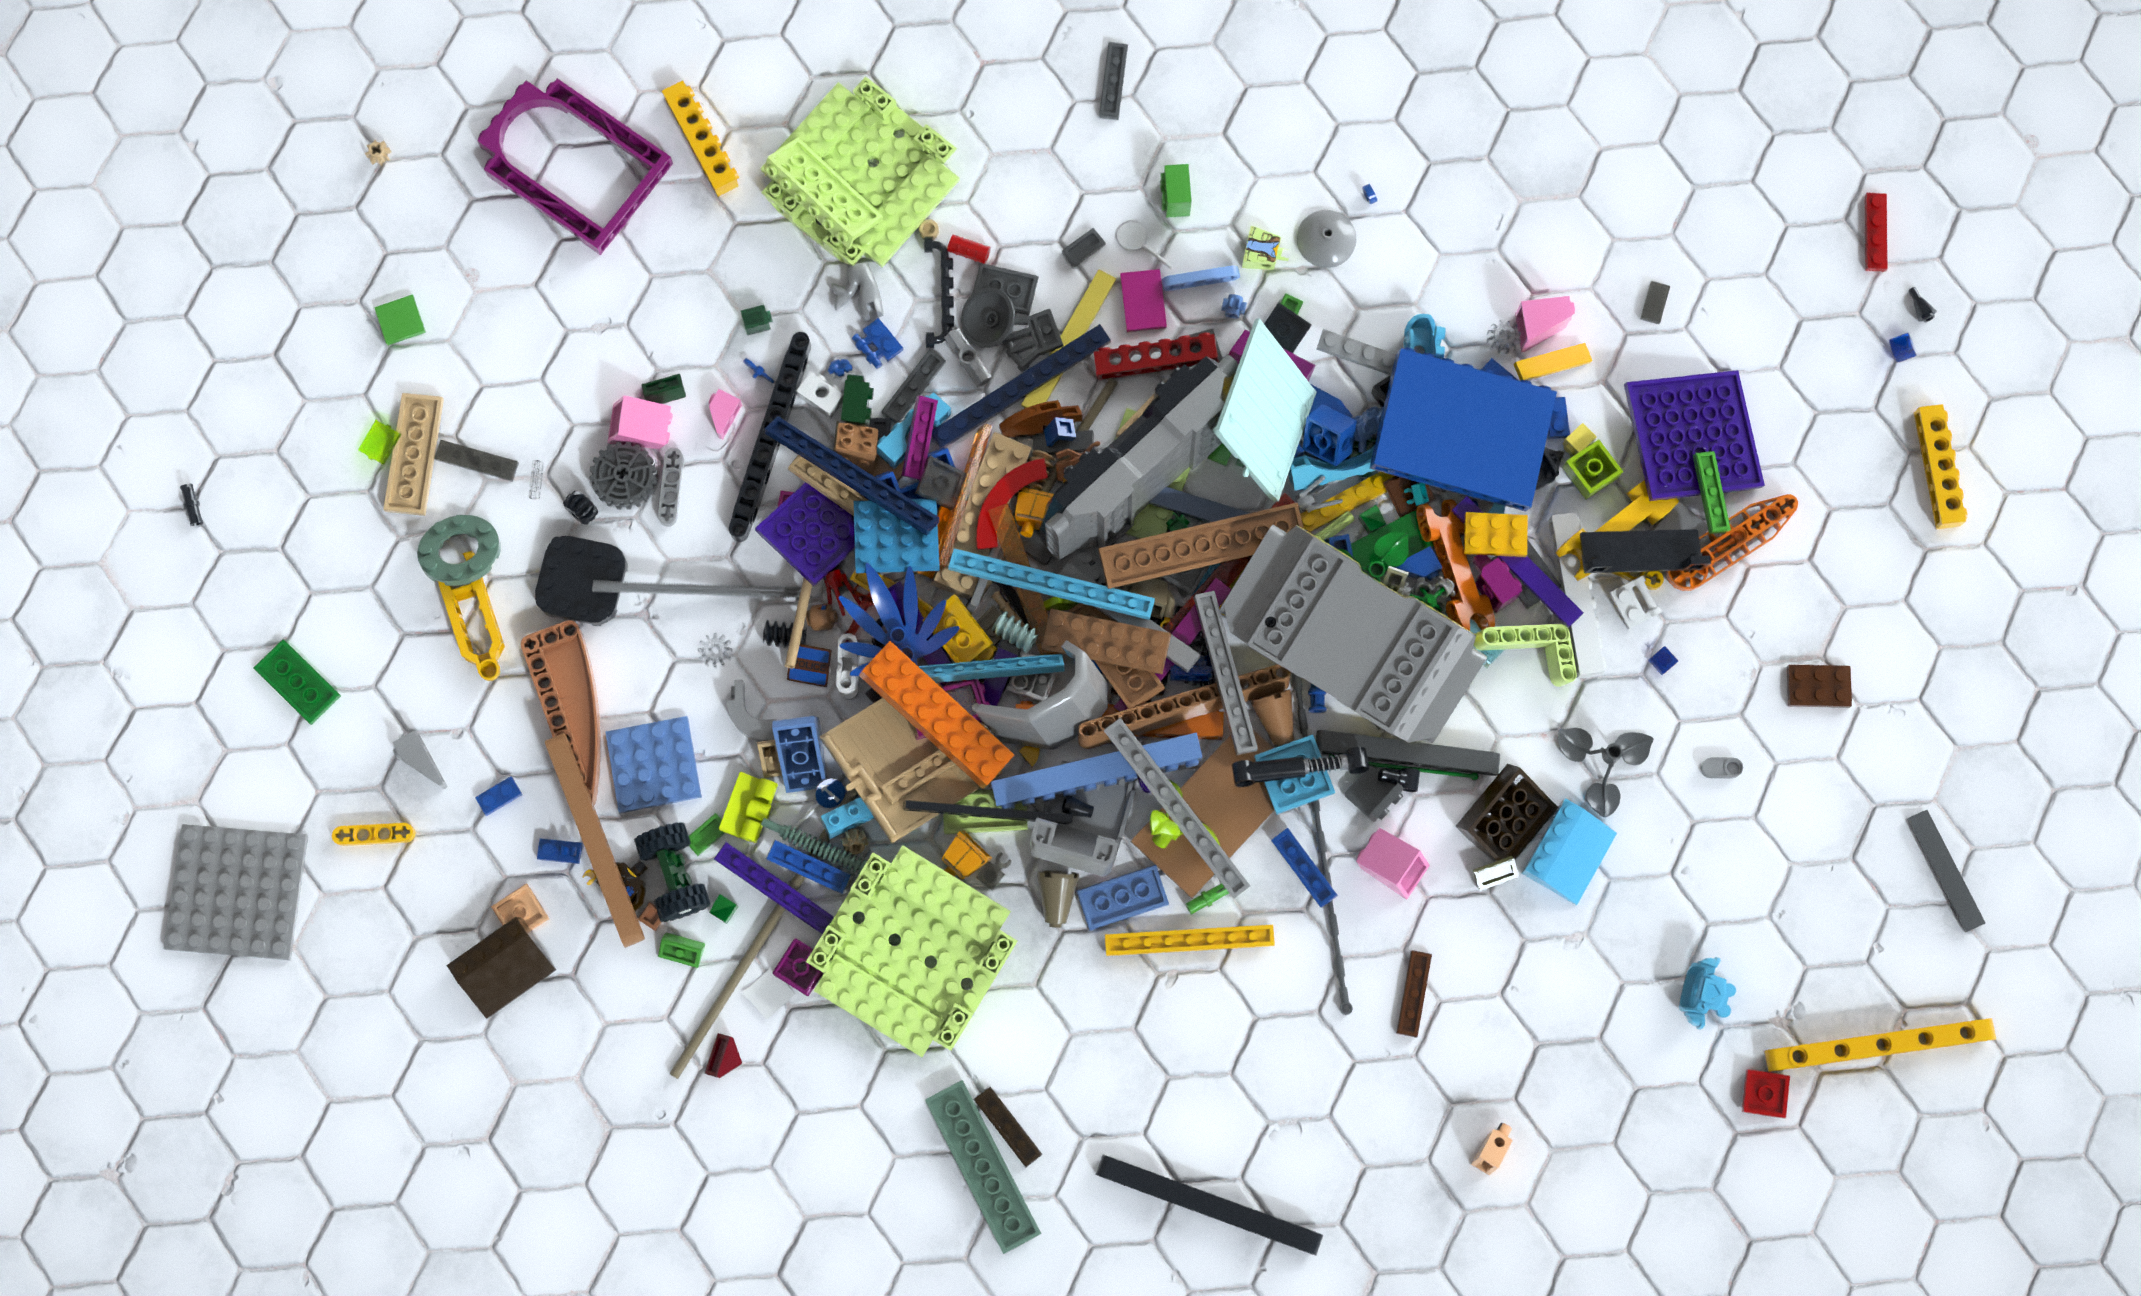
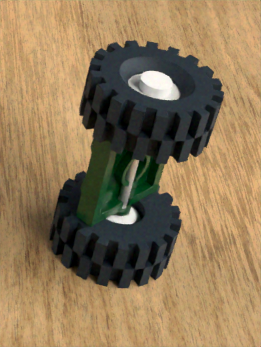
M683 822L659 826L634 838L640 860L647 861L658 858L669 893L663 894L654 900L661 922L690 916L711 905L705 884L700 883L691 886V877L686 873L684 867L685 858L679 850L686 848L691 842Z

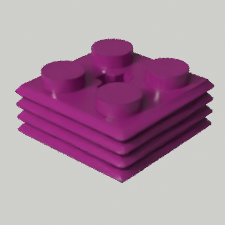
M794 938L772 974L804 995L809 996L823 975V972L806 962L813 949ZM805 962L806 971L799 973L796 967L797 964Z

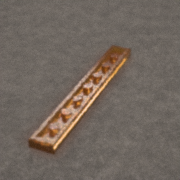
M987 423L977 430L939 544L940 571L947 566L992 426Z
M1007 503L988 510L1006 561L1031 567L1009 504ZM1016 587L1030 629H1036L1034 635H1038L1035 643L1040 656L1060 654L1041 649L1049 618L1041 593Z

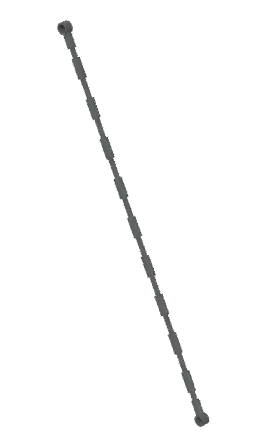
M1292 673L1299 709L1297 710L1299 726L1304 738L1308 736L1306 710L1303 708L1301 678ZM1319 800L1311 802L1316 822L1317 832L1315 833L1318 853L1321 856L1322 874L1332 886L1325 854L1327 852L1324 831H1322L1319 811H1321ZM1332 900L1328 903V920L1336 955L1334 956L1336 973L1340 982V1012L1343 1015H1349L1353 1010V1006L1349 1002L1348 989L1345 986V969L1338 940L1339 929ZM1343 1005H1348L1350 1011L1344 1012L1342 1009Z

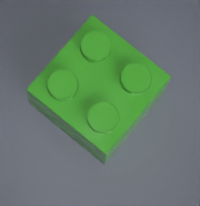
M1189 164L1164 165V172L1160 173L1162 211H1166V218L1190 216L1192 199Z

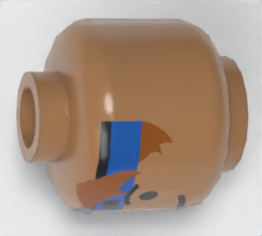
M830 604L812 605L806 613L807 625L811 626L814 631L831 630L834 624L838 622V613Z

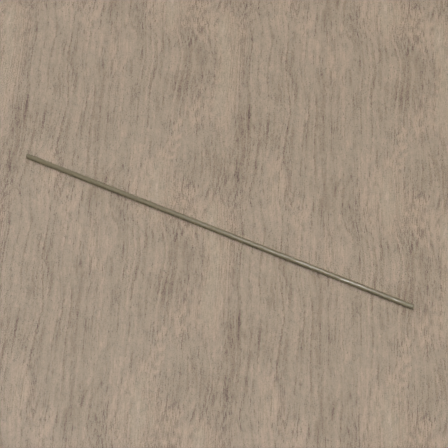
M1109 378L1076 431L1090 429L1116 388L1118 382L1115 379ZM1067 455L1061 457L1057 460V462L1067 459L1071 456ZM1056 463L1050 471V475L1047 476L1046 482H1043V488L1038 491L1049 493L1057 481ZM1022 526L1018 527L1001 560L1006 561L1015 547L1012 541L1021 531ZM988 580L981 600L993 581ZM856 790L848 791L838 807L855 800L858 796ZM824 829L819 836L822 839L821 844L824 841L828 843L830 840ZM812 849V851L809 852L808 855L818 859V851L816 855L812 854L814 849ZM796 873L789 886L798 891L806 877ZM776 904L669 1073L676 1079H679L786 910L779 904Z

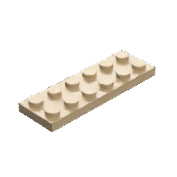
M402 393L383 508L385 512L426 516L443 409V397Z

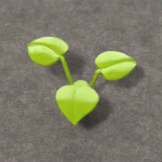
M1168 779L1174 786V788L1178 791V793L1181 795V797H1183L1182 791L1179 788V786L1172 780ZM1158 810L1151 812L1150 829L1151 834L1154 835L1152 841L1158 847L1166 848L1172 839L1176 840L1183 833L1178 825L1169 819L1167 812L1166 814ZM1202 823L1220 846L1218 838L1213 832V830L1206 824Z

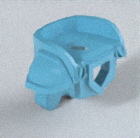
M1417 314L1406 325L1403 348L1414 349L1416 346H1421L1424 348L1425 353H1430L1435 358L1443 359L1445 347L1440 345L1442 339H1445L1446 328L1436 326L1434 319L1429 314Z
M1718 957L1705 958L1697 963H1692L1685 977L1679 1010L1684 1012L1687 1021L1698 1030L1705 1026V1014L1709 1009L1715 1010L1716 1015L1721 1018H1726L1731 1013V1008L1727 1005L1729 997L1735 995L1736 988L1731 983L1726 984V979L1714 975L1715 969L1721 962V959Z

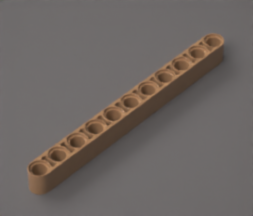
M1276 664L1238 676L1245 702L1286 690L1289 687L1291 671ZM1217 683L1084 722L1079 726L1078 743L1084 749H1092L1112 743L1104 730L1119 718L1123 720L1135 736L1224 709Z
M565 733L545 740L546 748L621 942L625 948L645 940L642 928Z

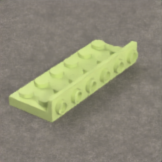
M797 137L768 156L764 166L766 173L846 248H850L857 237L881 222L883 216L800 138Z

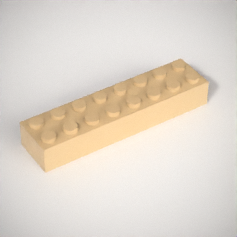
M996 432L991 435L939 562L940 571L935 572L931 585L967 600L972 597L979 577L948 569L953 549L988 557L991 549L978 551L976 549V526L980 509L996 483L1008 472L1026 463L1032 449L1031 447ZM1011 499L1008 501V503H1007L1006 506L1004 507L1003 512H1002V514H1001V516H1000V520H999V523H998L997 533H998V530H999V528H1000V525H1001V523H1002V521H1003V518H1004V516H1005V513H1006V511H1007V508H1008V506H1009V503H1010Z

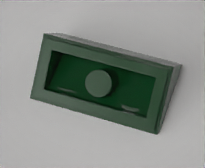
M680 374L641 384L646 401L664 404L686 397Z

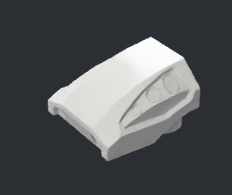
M1020 652L1019 657L1034 656L1024 652ZM1057 672L1012 676L1006 691L1042 702L1047 699Z

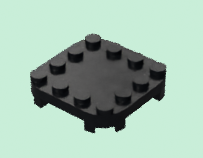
M573 536L554 537L545 551L535 589L537 606L552 618L554 616L592 624V626H601L613 617L615 618L618 611L619 591L618 593H611V591L610 593L609 591L607 593L606 591L605 593L604 591L593 592L592 587L593 580L595 582L597 580V583L599 580L600 583L601 580L602 582L605 580V583L606 581L608 583L609 581L610 583L612 581L613 583L614 581L616 583L617 581L618 583L619 581L621 583L624 581L626 571L628 572V563L623 552L618 547L607 543Z

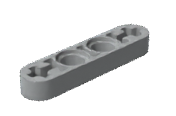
M670 448L664 455L658 519L662 525L667 527L673 526L678 519L684 456L678 448ZM674 453L679 457V459H675L676 468L672 467V460L669 458L673 457ZM671 472L678 475L677 480L674 482H668L666 479L667 475ZM666 493H675V499L672 502L665 501L664 496ZM664 505L670 507V514L673 516V518H669V521H666L663 517L667 515V508L663 507Z

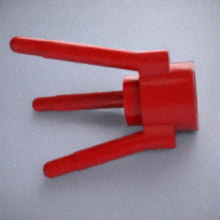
M840 569L829 572L825 576L826 580H824L828 604L833 607L831 590L834 589L842 616L846 615L844 606L839 600L840 592L838 588L843 586L842 582H844L859 606L863 605L847 580L846 574H841Z

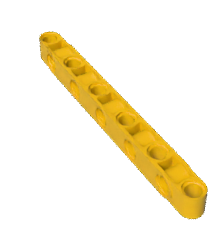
M1988 1018L1765 1050L1764 1053L1768 1072L1996 1040L1993 1020ZM1961 1028L1967 1031L1966 1039L1960 1035ZM1919 1034H1923L1926 1038L1924 1045L1918 1040ZM1878 1039L1884 1043L1882 1051L1876 1046ZM1836 1045L1842 1048V1055L1840 1057L1834 1052ZM1794 1051L1798 1052L1801 1056L1799 1063L1793 1060L1792 1054Z

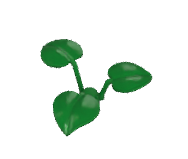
M1393 532L1380 537L1374 545V553L1381 559L1372 562L1367 567H1361V570L1366 571L1367 575L1380 582V577L1385 573L1383 561L1387 566L1391 567L1402 565L1406 561L1409 552L1408 533ZM1338 549L1339 551L1353 559L1352 555L1348 551Z

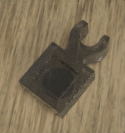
M1002 852L997 854L994 865L988 861L976 876V879L991 891L994 890L1005 876L1001 870L1008 868L1012 862L1009 859L1006 863H1001Z

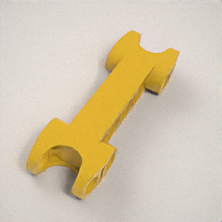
M1643 480L1626 493L1632 502L1595 532L1630 531L1645 518L1651 525H1654L1678 504L1679 500L1673 498L1649 501L1646 483ZM1583 528L1566 540L1555 552L1559 558L1566 554H1573L1579 559L1580 568L1574 575L1577 581L1591 574L1584 573L1580 543V533L1586 532Z

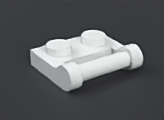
M1643 575L1609 592L1628 629L1662 612L1661 608L1657 607L1644 583L1646 580ZM1633 587H1638L1650 611L1644 613L1632 590Z

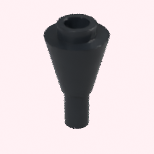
M1916 287L1910 288L1908 292L1914 300L1918 321H1931L1935 317L1937 310L1921 297Z

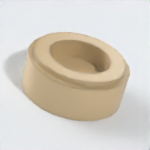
M931 219L924 220L919 226L920 236L923 239L924 237H933L934 240L939 234L938 224Z

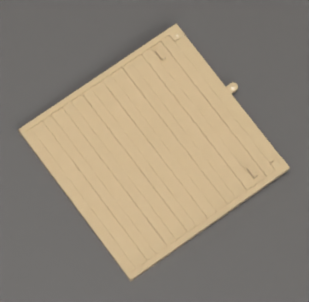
M881 698L819 738L850 781L846 785V790H856L893 844L939 815V813L904 811L903 802L905 800L956 804L981 787L955 764L890 805L879 787L932 754L938 748L927 738L916 740V728L884 698ZM1000 771V772L994 777V779H996L997 777H999L1000 775H1002L1003 772Z

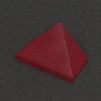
M718 1033L704 1074L721 1078L741 1065L742 1060L734 1038Z

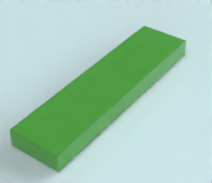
M1715 452L1695 453L1693 459L1709 534L1728 532L1731 528Z

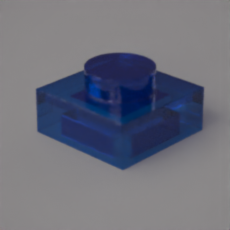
M1664 646L1648 661L1663 675L1678 662V659Z

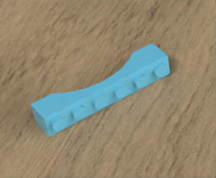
M1374 446L1358 456L1343 460L1337 466L1306 455L1294 458L1288 473L1289 481L1294 491L1305 490L1322 476H1325V479L1319 485L1375 471L1369 469Z

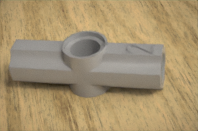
M959 328L950 331L944 339L958 358L960 365L966 370L977 388L987 384L992 377L977 356L976 350L970 346ZM969 354L973 356V359L965 361L963 357Z

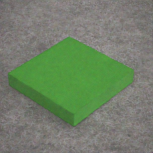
M413 294L374 307L387 345L426 333Z

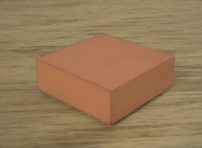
M649 902L638 920L654 931H657L662 922L659 919L655 905Z

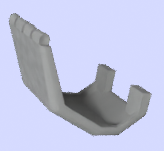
M1066 640L1061 647L1069 657L1075 660V675L1065 689L1028 710L978 703L973 704L972 710L1001 742L1054 750L1077 737L1079 726L1082 723L1100 718L1108 708V683L1089 656Z
M1062 760L1061 765H1062V764H1066V763H1071V762H1067V761ZM1121 779L1116 785L1105 787L1104 784L1096 785L1097 789L1084 792L1083 788L1076 790V794L1068 796H1074L1094 806L1091 818L1073 816V821L1068 825L1036 818L1030 842V853L1032 856L1098 876L1110 874L1136 789L1133 788L1134 781L1125 782V779ZM1063 793L1055 795L1056 799L1045 802L1043 812L1066 814L1061 812L1065 799Z

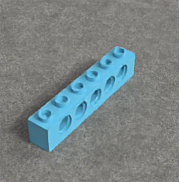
M861 797L822 815L821 823L829 839H832L874 819V816Z

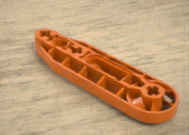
M1786 494L1752 503L1728 518L1731 521L1741 514L1744 522L1736 527L1730 524L1731 530L1719 538H1716L1714 534H1709V531L1699 537V541L1708 535L1711 543L1703 547L1701 553L1702 556H1710L1711 564L1702 570H1690V572L1686 573L1684 571H1666L1669 583L1681 591H1692L1764 546L1776 537L1798 508L1797 498L1794 495ZM1789 504L1788 507L1782 511L1780 510L1783 505ZM1759 506L1761 511L1751 517L1746 512L1749 508ZM1766 513H1771L1774 516V520L1768 519ZM1787 518L1782 525L1779 524V522ZM1760 522V525L1757 528L1752 529L1750 527ZM1774 527L1777 530L1776 533L1766 540L1762 533ZM1729 536L1732 537V538H1730L1727 542H1725V543H1723L1722 545L1716 547V548H1715V551L1710 552V550H1709L1710 548H1712L1713 546L1717 545L1718 543H1720L1721 541H1723V540L1726 539L1727 537H1729ZM1757 538L1761 544L1749 551L1746 544ZM1736 542L1737 545L1727 550L1717 558H1714V554L1720 553L1722 550ZM1740 548L1745 554L1733 562L1729 555ZM1724 559L1728 565L1716 573L1713 565ZM1709 572L1712 576L1706 579ZM1699 573L1703 575V579H1698L1694 575ZM1690 580V587H1686V581Z

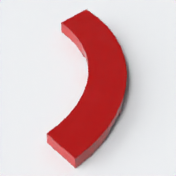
M1044 458L1036 459L1014 468L991 489L984 500L976 526L977 551L998 547V523L1004 507L1012 496L1025 486L1048 478Z

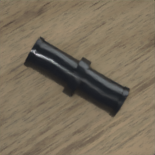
M189 483L188 487L187 484L180 486L184 499L183 507L187 510L190 526H195V523L196 526L201 525L203 520L199 510L200 502L196 499L194 486L192 483Z

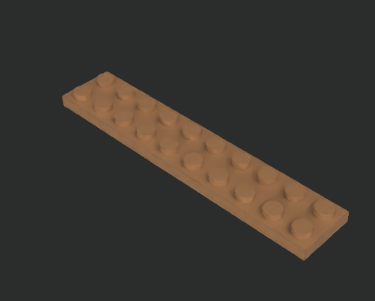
M1298 503L1098 548L1106 586L1108 589L1253 556L1272 524L1286 533L1296 525L1303 528Z

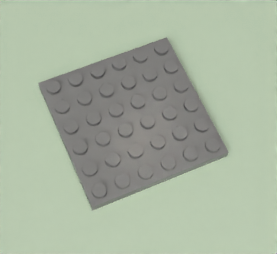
M182 824L163 949L291 960L308 835Z

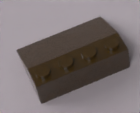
M1507 763L1455 827L1494 862L1510 856L1516 860L1559 807L1520 767Z
M514 917L446 965L459 986L486 1019L557 970L521 917Z

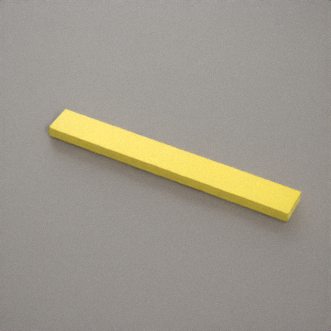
M1098 269L1061 334L1064 346L1088 331L1115 284V277ZM1056 349V350H1054V351H1051L1050 355L1053 354V353H1055V352L1058 351L1059 349ZM1063 373L1026 395L1021 406L1027 408L1047 402Z

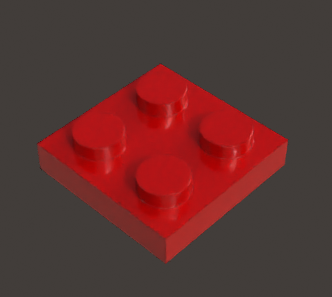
M1747 1069L1745 1073L1742 1112L1785 1119L1790 1076Z

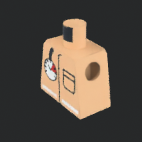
M1500 1123L1497 1130L1493 1129L1488 1133L1471 1165L1488 1175L1496 1171L1512 1143V1139L1508 1137L1512 1128L1505 1123Z

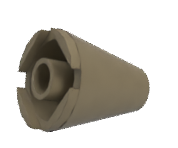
M1056 870L1037 871L1045 922L1049 923V927L1061 928L1062 924L1067 922L1079 880V873L1071 872V874H1067L1065 871Z

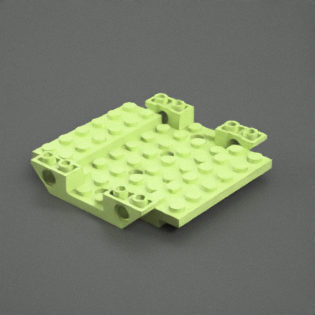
M866 76L856 86L853 93L838 82L776 151L797 137L800 138L883 216L881 222L857 237L850 248H846L823 225L817 224V219L811 216L801 204L797 203L786 190L782 189L764 170L765 164L760 168L761 172L772 180L761 192L772 206L837 260L854 266L864 255L883 268L960 181L956 174L943 165L957 148L927 124L922 127L897 107L894 98ZM902 130L905 135L902 138H896L894 133ZM871 159H877L879 164L876 167H870L868 162Z
M903 845L892 863L872 853L852 885L846 899L806 961L824 973L814 992L920 1057L924 1056L933 1040L952 1051L1018 942L1000 930L1011 911ZM857 911L865 915V920L861 924H857L853 920V915ZM896 933L901 937L899 945L893 946L890 944L889 937L891 934ZM927 956H934L937 959V965L934 968H929L925 965ZM970 978L973 981V987L970 990L963 989L961 986L962 979Z

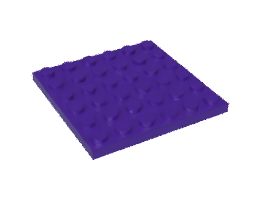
M1739 370L1632 381L1624 384L1649 501L1701 495L1693 455L1702 452H1715L1723 493L1758 489L1765 486Z

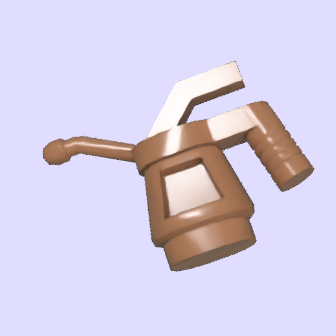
M1100 442L1092 443L1084 452H1090L1093 447H1098ZM1070 449L1056 453L1057 459L1067 455L1071 456L1056 463L1058 481H1063L1064 468L1071 465L1075 466L1083 453Z

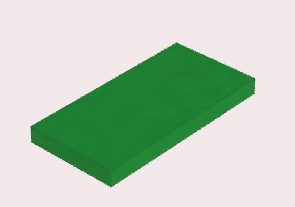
M1417 510L1351 543L1353 560L1357 561L1360 567H1367L1372 562L1381 559L1375 555L1374 545L1380 537L1389 533H1408V557L1430 546L1433 548L1434 545L1432 541L1426 542L1423 540L1418 526ZM1383 561V564H1384V566H1385V572H1386L1389 566H1387V565L1385 564V562Z
M284 639L253 667L310 725L341 697Z

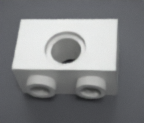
M810 372L796 390L797 395L831 419L843 403V391L836 385L831 386L826 383L827 380L818 373L815 375ZM819 391L827 392L824 397H818L817 393Z

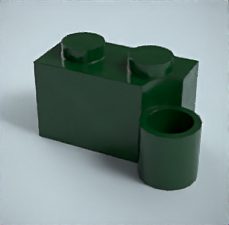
M847 375L841 413L842 422L867 425V420H871L872 408H869V401L873 400L874 388H870L869 382H864V376Z

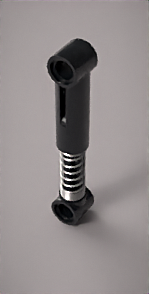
M1364 747L1350 748L1345 754L1335 755V757L1330 755L1329 758L1326 756L1321 758L1319 756L1318 759L1313 757L1310 760L1309 758L1303 759V756L1258 762L1241 760L1231 765L1236 787H1248L1259 782L1305 777V774H1309V772L1313 774L1314 772L1319 773V771L1325 772L1329 770L1330 772L1331 770L1336 771V769L1348 770L1351 774H1361L1369 770L1367 752Z

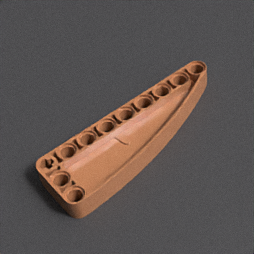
M568 620L525 636L521 640V648L552 737L562 733L570 737V746L573 754L577 757V764L583 775L593 805H595L601 761V729L596 683L583 633L574 621ZM569 628H576V631L573 635H566V632ZM550 635H556L554 642L547 643V638ZM533 642L535 644L533 645L534 649L530 650L529 644ZM537 661H543V666L540 669H534V664ZM543 680H550L548 687L541 688L540 685ZM555 698L557 701L555 706L547 707L548 701ZM562 717L563 723L560 726H554L555 719Z

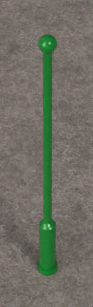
M1368 762L1369 766L1399 770L1402 768H1413L1424 773L1466 777L1474 781L1479 778V775L1475 772L1467 774Z

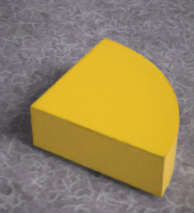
M1024 746L1019 750V753L1033 767L1038 761L1040 749Z

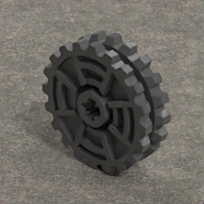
M616 442V446L609 444L607 445V450H600L598 452L600 456L598 458L594 457L592 460L595 464L590 466V472H592V475L589 476L590 482H592L595 494H597L602 502L605 501L607 506L612 507L615 505L618 510H621L622 507L631 510L633 505H636V507L641 506V501L647 502L649 500L648 495L654 494L653 486L658 483L656 479L658 471L652 457L648 455L649 453L646 450L642 451L640 445L632 446L631 442H626L625 445H622L621 442ZM624 473H627L628 476H624V478L621 479L620 476H623Z

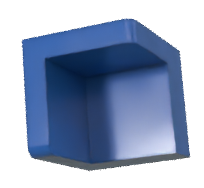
M1055 417L1044 429L1046 444L1050 447L1057 440L1073 441L1076 438L1073 419Z

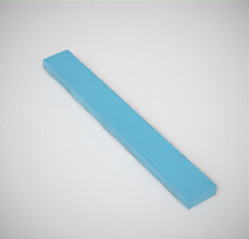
M1062 654L918 666L936 683L1065 671Z

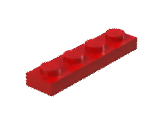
M1866 193L1865 271L1886 272L1888 269L1887 193Z

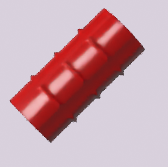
M953 234L947 251L975 262L986 264L991 247Z

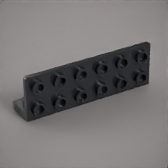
M1697 529L1580 533L1584 573L1702 570L1711 564L1710 556H1702Z

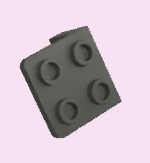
M1369 766V770L1362 773L1347 789L1345 797L1370 820L1375 822L1378 818L1382 820L1390 812L1387 808L1392 803L1396 805L1403 797L1401 792L1404 788L1399 783L1395 786L1393 783L1378 781L1379 771L1374 766Z

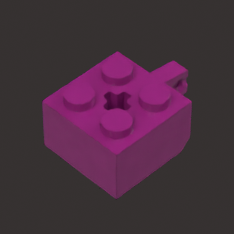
M1476 555L1472 559L1479 573L1475 578L1476 587L1481 595L1485 594L1489 597L1495 614L1518 598L1523 591L1521 589L1522 585L1516 577H1512L1509 572L1510 569L1504 561H1501L1499 557L1492 561L1487 555Z

